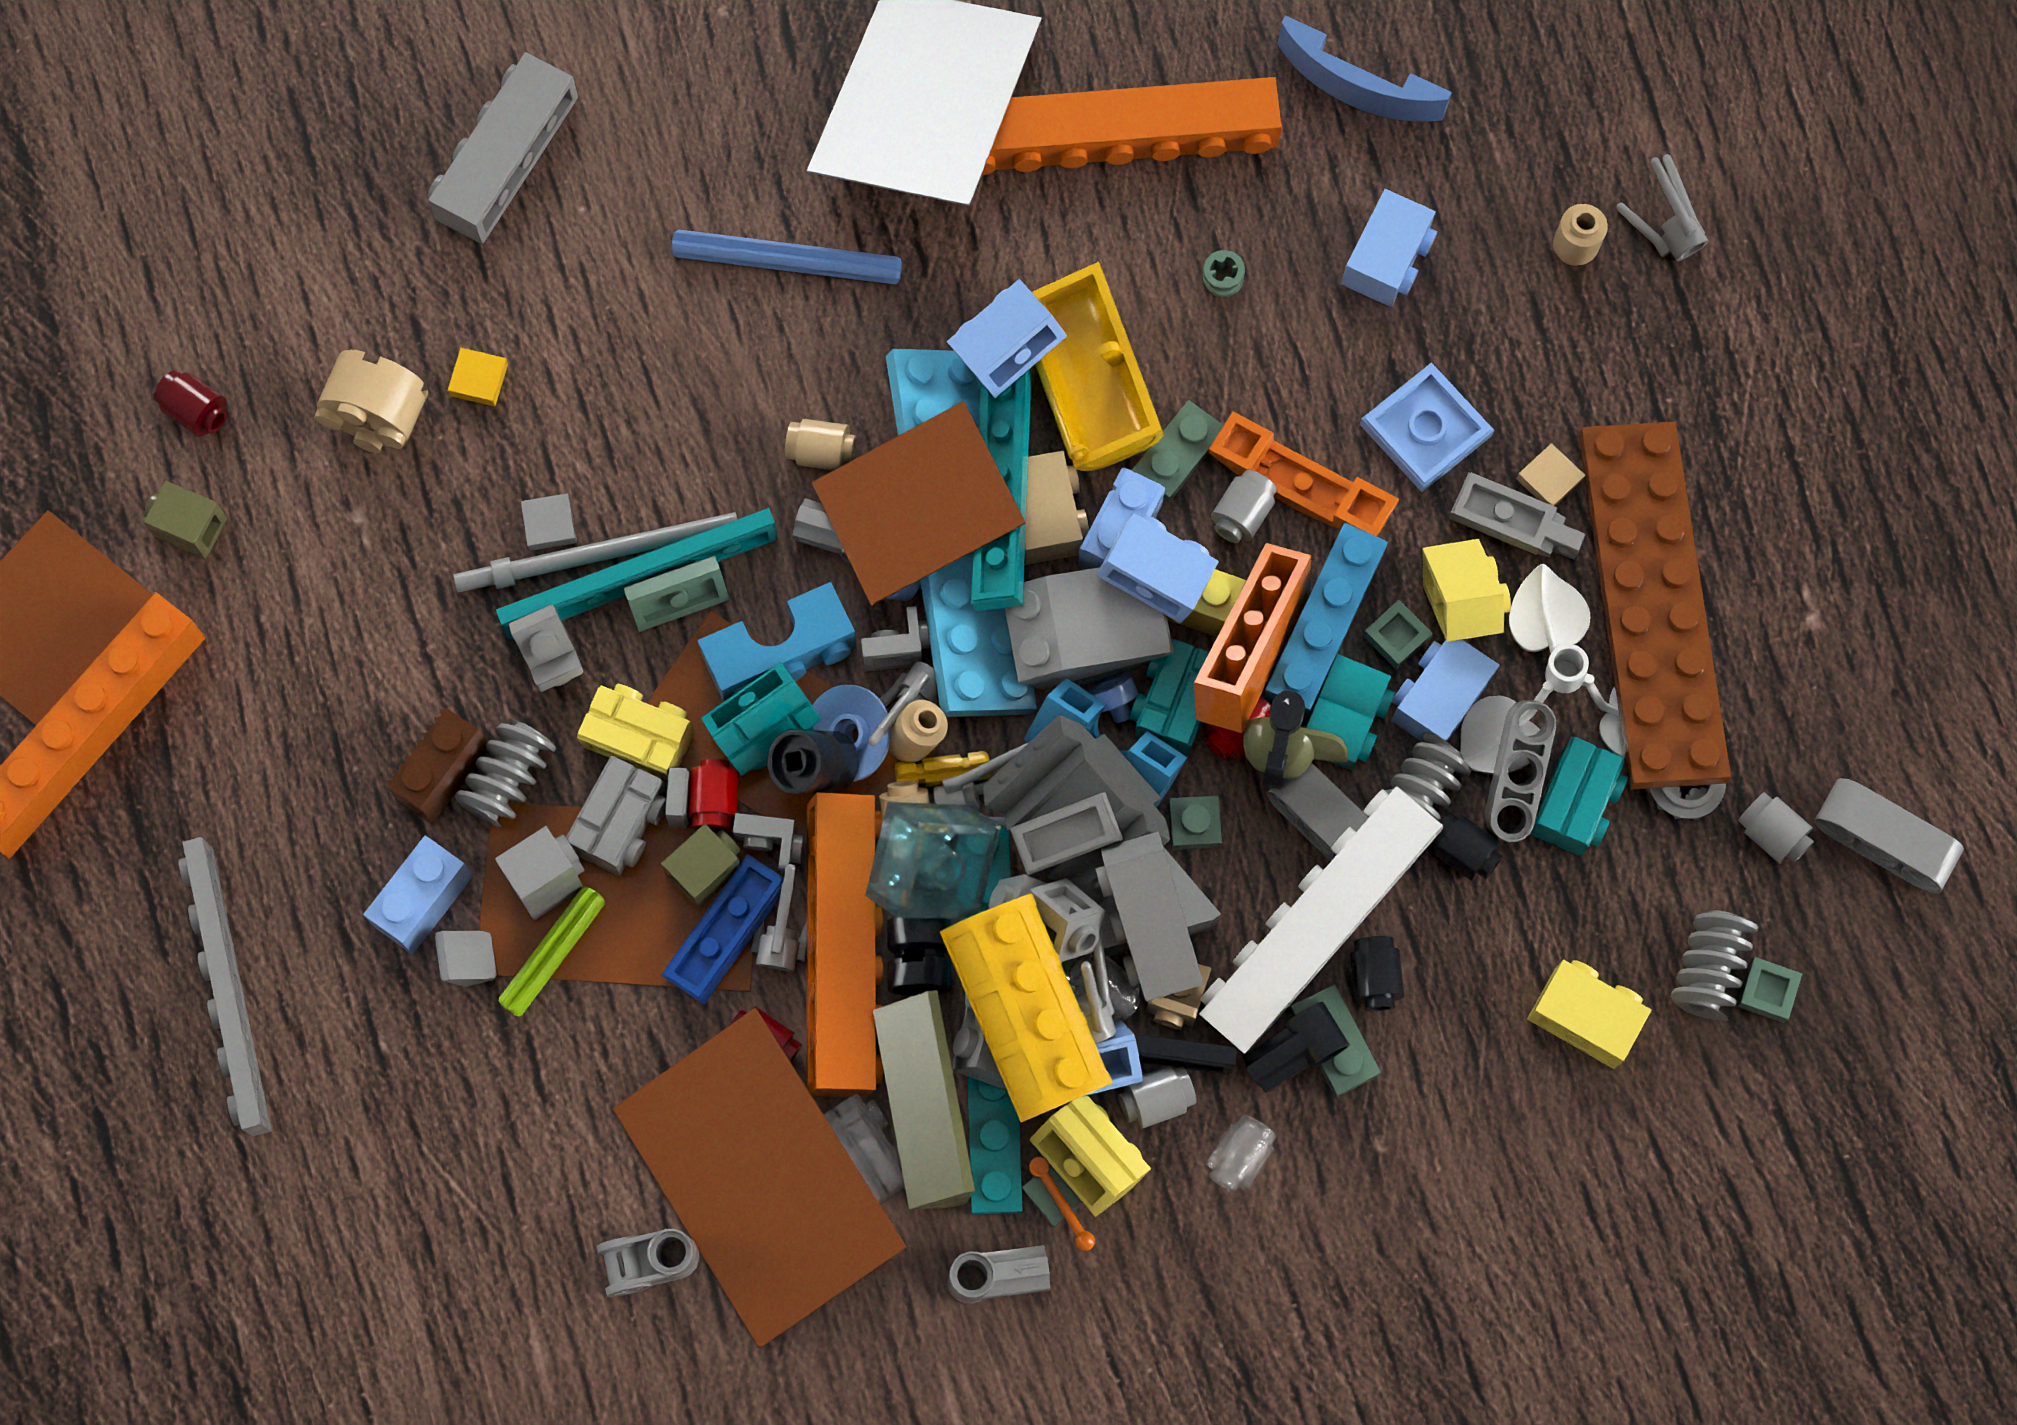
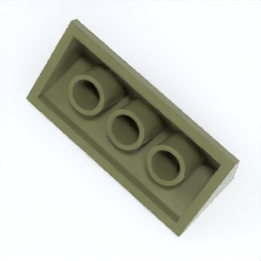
M934 990L873 1010L909 1209L961 1207L965 1205L975 1192L938 991Z

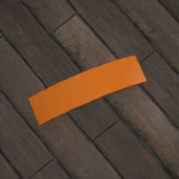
M1233 411L1209 448V453L1237 475L1242 476L1245 470H1253L1271 480L1277 488L1273 496L1275 499L1341 530L1345 522L1378 537L1399 502V498L1359 477H1356L1355 481L1352 482L1274 441L1273 432Z

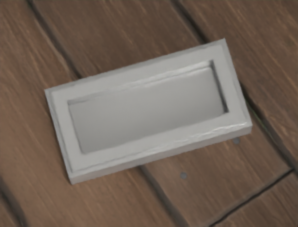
M1106 792L1010 828L1027 875L1037 873L1123 840Z

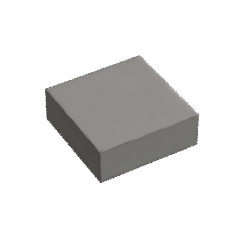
M568 493L521 501L529 551L577 543Z
M669 767L665 815L670 828L687 829V826L690 824V818L688 817L690 773L687 771V768Z

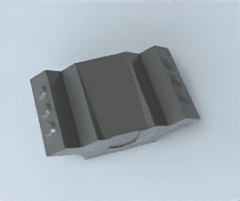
M1060 714L982 786L985 807L1005 815L1006 830L1010 834H1012L1010 828L1106 792L1123 840L1110 845L1158 831L1163 846L1170 840L1166 818L1155 807V804L1161 799L1156 791L1105 734L1095 739L1081 723ZM1101 848L1045 869L1047 878L1055 881L1067 878L1098 905L1107 898L1102 894L1095 869L1104 866Z

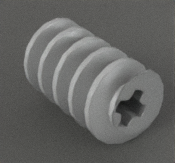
M511 718L509 721L512 725L500 723L495 729L496 734L502 741L490 740L485 745L487 752L492 758L479 757L475 762L476 767L483 775L470 773L466 776L465 782L473 792L459 790L455 794V799L460 806L498 828H502L497 821L499 816L511 819L516 817L515 812L507 804L509 799L525 802L527 799L518 789L519 783L536 784L537 781L527 771L529 766L545 769L547 764L537 754L539 750L555 752L557 749L541 733Z
M1424 732L1422 735L1423 742L1416 743L1411 751L1413 758H1408L1403 762L1401 766L1403 774H1396L1391 781L1392 789L1385 791L1390 794L1397 786L1439 821L1441 816L1432 805L1435 803L1448 807L1451 800L1442 790L1445 787L1458 792L1462 785L1453 776L1454 772L1469 776L1472 769L1463 760L1462 754L1450 743L1432 733Z
M1719 910L1707 911L1706 913L1696 915L1693 920V926L1697 932L1691 933L1687 940L1692 950L1686 951L1683 954L1682 962L1686 969L1680 970L1676 976L1678 984L1682 987L1675 988L1670 997L1672 1002L1679 1008L1690 1014L1711 1020L1729 1021L1728 1017L1719 1011L1720 1006L1733 1007L1737 1001L1724 992L1725 988H1740L1742 985V981L1731 975L1730 971L1731 969L1744 970L1748 965L1746 961L1735 954L1736 951H1751L1753 948L1752 943L1742 938L1741 934L1756 933L1759 927L1752 921L1729 912Z

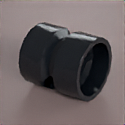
M788 730L780 734L772 743L768 753V770L772 781L779 789L786 793H838L847 789L854 781L858 771V754L850 738L839 731Z
M904 915L887 920V949L895 954V957L887 962L888 992L898 995L916 996L928 991L937 990L938 994H943L952 990L951 961L944 957V953L948 950L940 934V931L951 926V919L937 915ZM913 958H924V961L913 962Z

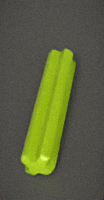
M587 886L580 889L499 997V1003L503 1008L515 1016L523 1015L605 905L604 898L598 892Z

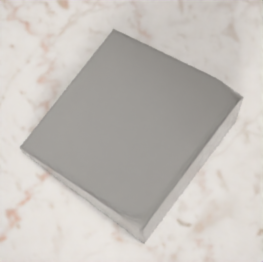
M436 932L435 941L442 981L468 987L496 978L497 971L492 937L489 932Z

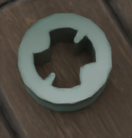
M1228 250L1216 251L1205 260L1203 283L1213 295L1229 297L1236 294L1242 288L1245 266L1241 257L1235 252ZM1225 266L1232 268L1231 276L1234 278L1226 276L1223 281L1216 280V270H1213L1214 268L1217 270H1222Z

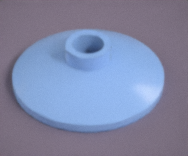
M839 685L827 690L813 704V707L822 719L813 726V730L839 731L850 738L858 754V771L853 782L862 780L875 772L887 755L891 740V728L877 745L871 746L868 743V739L888 714L881 700L864 687ZM857 726L858 739L855 742L853 739V730Z

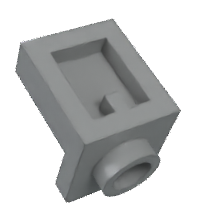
M553 604L508 624L540 692L554 686L564 685L572 678L583 673L575 647Z
M916 606L906 607L908 634H899L896 630H881L872 633L871 638L861 639L865 672L913 667L916 661L922 662L921 650L930 649L927 621H918Z
M735 813L733 834L736 840L744 841L743 848L769 852L772 851L773 844L781 845L778 867L780 874H785L786 866L789 864H801L804 834H796L795 820Z
M1067 878L1029 889L1028 894L1033 895L1042 921L1057 933L1054 948L1061 962L1094 951L1099 940V932L1105 910Z

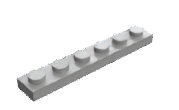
M202 837L183 841L185 858L179 859V870L185 887H192L195 904L188 906L189 919L194 933H201L204 952L198 953L199 968L204 981H211L214 999L207 1002L208 1012L214 1029H221L224 1047L217 1049L218 1061L223 1076H230L234 1095L227 1097L229 1114L234 1126L240 1125L241 1130L252 1137L272 1132L214 850Z

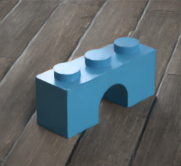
M831 582L787 601L789 618L794 626V630L791 636L782 644L763 646L756 643L749 636L743 621L698 640L703 661L723 702L780 662L783 663L794 680L797 681L807 673V669L822 662L826 665H832L850 655L851 650L857 647L855 630Z
M1065 678L1047 695L1023 740L1029 743L1059 714L1081 723L1096 739L1101 736L1098 729V720L1106 704L1068 678ZM1148 731L1129 750H1119L1161 797L1155 804L1156 808L1165 798L1188 758Z

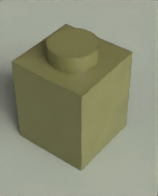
M165 481L160 492H155L149 498L145 507V519L143 522L155 538L206 560L228 518L217 502Z
M704 824L667 857L661 865L666 876L699 909L729 881L739 867L740 861L736 855L741 849L725 831L720 829L715 834Z

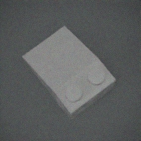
M1100 567L1049 575L1024 582L1023 606L1005 608L1018 682L1043 690L1058 686L1065 678L1076 681L1174 654L1167 615L1096 576Z

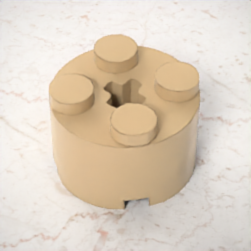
M344 350L340 352L317 403L314 419L324 427L333 430L341 429L355 436L353 439L354 444L369 452L379 453L382 446L396 449L403 448L408 442L428 396V390L421 391L424 385L423 381L405 367L381 356L377 364L362 360L365 354L363 351Z

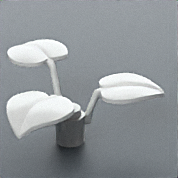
M1540 564L1520 585L1509 613L1511 635L1522 649L1528 652H1538L1549 647L1551 653L1545 671L1546 682L1534 701L1543 703L1553 690L1560 693H1571L1579 689L1581 685L1585 686L1597 707L1601 711L1606 712L1599 724V733L1602 741L1611 752L1625 758L1615 687L1612 689L1609 703L1605 702L1594 684V676L1587 673L1589 666L1587 654L1582 648L1575 645L1582 640L1589 628L1591 618L1589 607L1583 596L1574 587L1559 578L1548 566ZM1504 696L1485 697L1476 702L1464 717L1461 727L1460 753L1464 758L1463 760L1473 771L1493 775L1505 718L1509 709L1516 703L1514 700ZM1536 709L1526 710L1519 719L1520 730L1525 736H1532L1540 731L1535 724L1529 721L1536 714ZM1526 757L1514 759L1509 765L1508 773L1525 768L1530 764V761Z

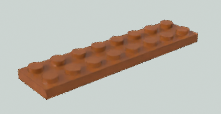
M1676 421L1582 427L1579 433L1584 474L1586 475L1585 482L1630 790L1727 784L1731 778Z

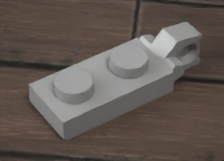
M1468 472L1449 516V519L1535 555L1539 554L1545 557H1550L1551 552L1575 560L1586 535L1563 525L1566 517L1556 512L1557 507L1472 472Z

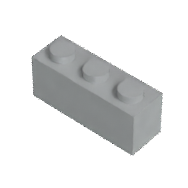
M1159 831L1101 848L1104 866L1095 869L1103 896L1113 895L1118 911L1111 912L1109 915L1117 942L1127 940L1131 955L1123 957L1130 985L1141 984L1145 1001L1204 985Z

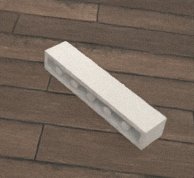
M1397 786L1390 794L1382 789L1371 800L1363 811L1369 818L1356 832L1349 827L1331 847V850L1336 854L1334 859L1324 870L1319 865H1316L1306 875L1298 886L1304 893L1295 904L1290 907L1284 902L1266 922L1265 925L1271 931L1262 942L1257 945L1251 940L1233 960L1238 969L1225 983L1221 978H1218L1201 997L1200 1001L1206 1006L1199 1014L1244 1054L1252 1050L1443 829V825Z

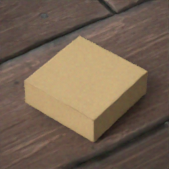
M1551 443L1518 474L1516 479L1537 500L1556 506L1584 480L1586 475Z

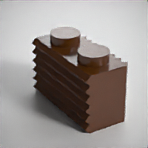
M447 708L440 709L441 716L434 717L435 724L428 725L429 732L422 733L423 740L416 741L417 748L410 749L411 756L404 757L405 764H400L399 772L393 773V780L387 781V787L397 802L430 824L435 822L461 787L466 776L475 768L477 758L483 757L487 751L485 747L487 740H485L486 738L483 733Z

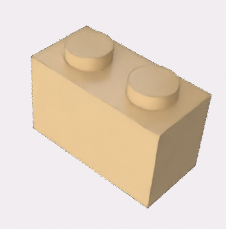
M1064 450L1028 457L1025 565L1079 555L1083 538L1089 532L1086 512L1084 509L1076 510L1073 494L1080 493L1077 470L1074 465L1067 466Z

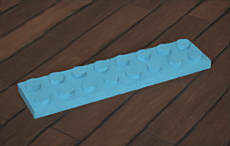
M892 349L886 355L898 436L962 401L965 402L979 430L981 382L955 351ZM973 552L921 579L939 705L945 716L1030 715L1037 709L1034 687L1018 682L1005 608L976 611L971 605Z

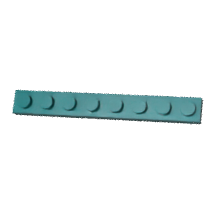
M971 828L960 831L963 920L990 909V897L999 880L1010 878L1009 833L1006 828ZM967 1076L970 1166L975 1192L971 1196L972 1215L1022 1214L1019 1117L1006 1088L1001 1089Z

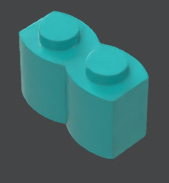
M1339 654L1336 655L1306 728L1339 736L1347 747V763H1332L1352 771L1357 759L1367 762L1377 735L1370 733L1369 729L1375 716L1385 718L1395 692L1386 689L1391 678L1390 675Z

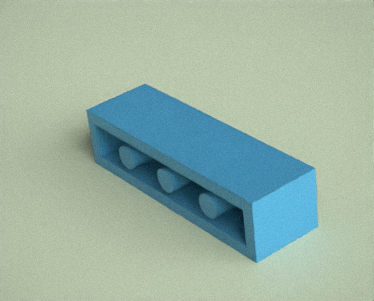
M1345 522L1263 696L1272 705L1275 696L1282 691L1298 693L1305 703L1302 725H1305L1388 544V541Z

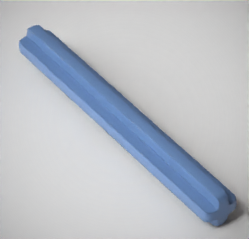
M676 230L672 238V253L678 258L888 284L899 283L902 271V261L897 256L687 230Z

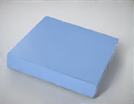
M1432 362L1361 418L1359 424L1421 492L1425 491L1487 441L1494 432V429Z

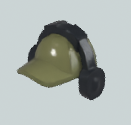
M1282 691L1272 701L1270 718H1252L1246 723L1243 735L1245 754L1254 769L1264 773V786L1281 789L1284 778L1291 779L1302 775L1313 760L1347 763V747L1339 736L1320 730L1300 727L1303 722L1305 703L1298 693Z

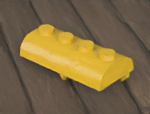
M1094 263L1033 291L1032 293L1052 314L1067 334V337L1041 358L1035 366L1066 451L1076 469L1080 471L1102 469L1139 454L1158 443L1164 436L1163 430L1100 263Z
M1032 894L1018 897L983 911L940 931L1020 1122L1036 1117L1113 1083Z

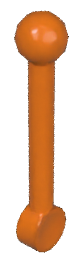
M1043 1157L1034 1158L1029 1164L1030 1173L1032 1176L1040 1178L1075 1233L1076 1246L1082 1251L1091 1250L1095 1245L1094 1235L1083 1229L1048 1173V1161Z

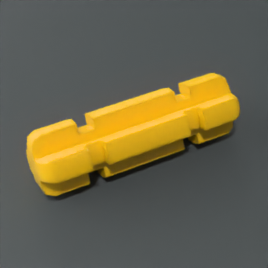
M978 751L967 753L966 758H962L960 754L925 758L922 759L920 764L902 761L895 764L896 782L904 780L917 781V787L921 783H924L925 787L943 785V780L960 776L990 761L987 752ZM989 773V774H987V775H985V776H983V777H981V778H979V779H977V780H985V779H988V778H990L991 773Z

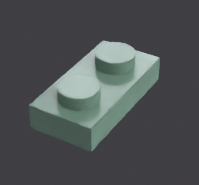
M1188 400L1164 429L1162 439L1147 450L1132 471L1165 487L1163 500L1169 504L1209 454L1210 446L1224 425Z
M715 556L623 588L639 632L730 600Z
M1333 985L1292 1005L1289 1010L1294 1017L1308 1007L1323 1001L1349 1042L1350 1046L1319 1065L1324 1078L1336 1098L1380 1076L1381 1071L1336 985Z

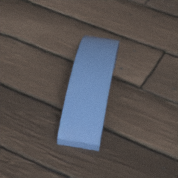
M1285 15L1281 23L1277 45L1291 64L1318 88L1350 106L1378 116L1404 121H1442L1450 101L1451 91L1412 73L1409 74L1403 88L1324 52L1327 34Z

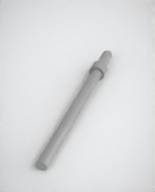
M736 512L515 561H511L510 557L490 561L491 566L453 574L458 593L496 585V589L516 585L515 580L662 548L737 520Z

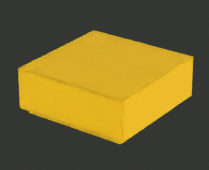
M460 348L447 390L449 395L495 407L508 367L507 359Z

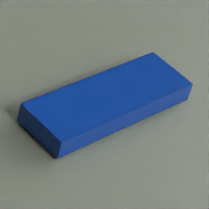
M747 854L661 976L704 1005L779 901L784 878Z

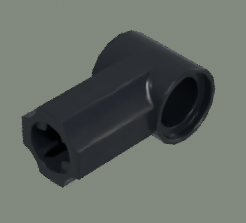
M1323 1001L1295 1015L1286 1022V1029L1243 1056L1248 1073L1265 1093L1273 1091L1308 1067L1314 1068L1329 1061L1350 1046Z

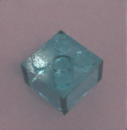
M887 802L865 896L896 918L967 919L979 914L1001 825L969 805Z

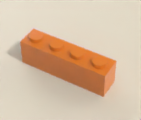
M1268 543L1265 544L1194 681L1196 720L1239 733L1243 732L1311 594V555Z

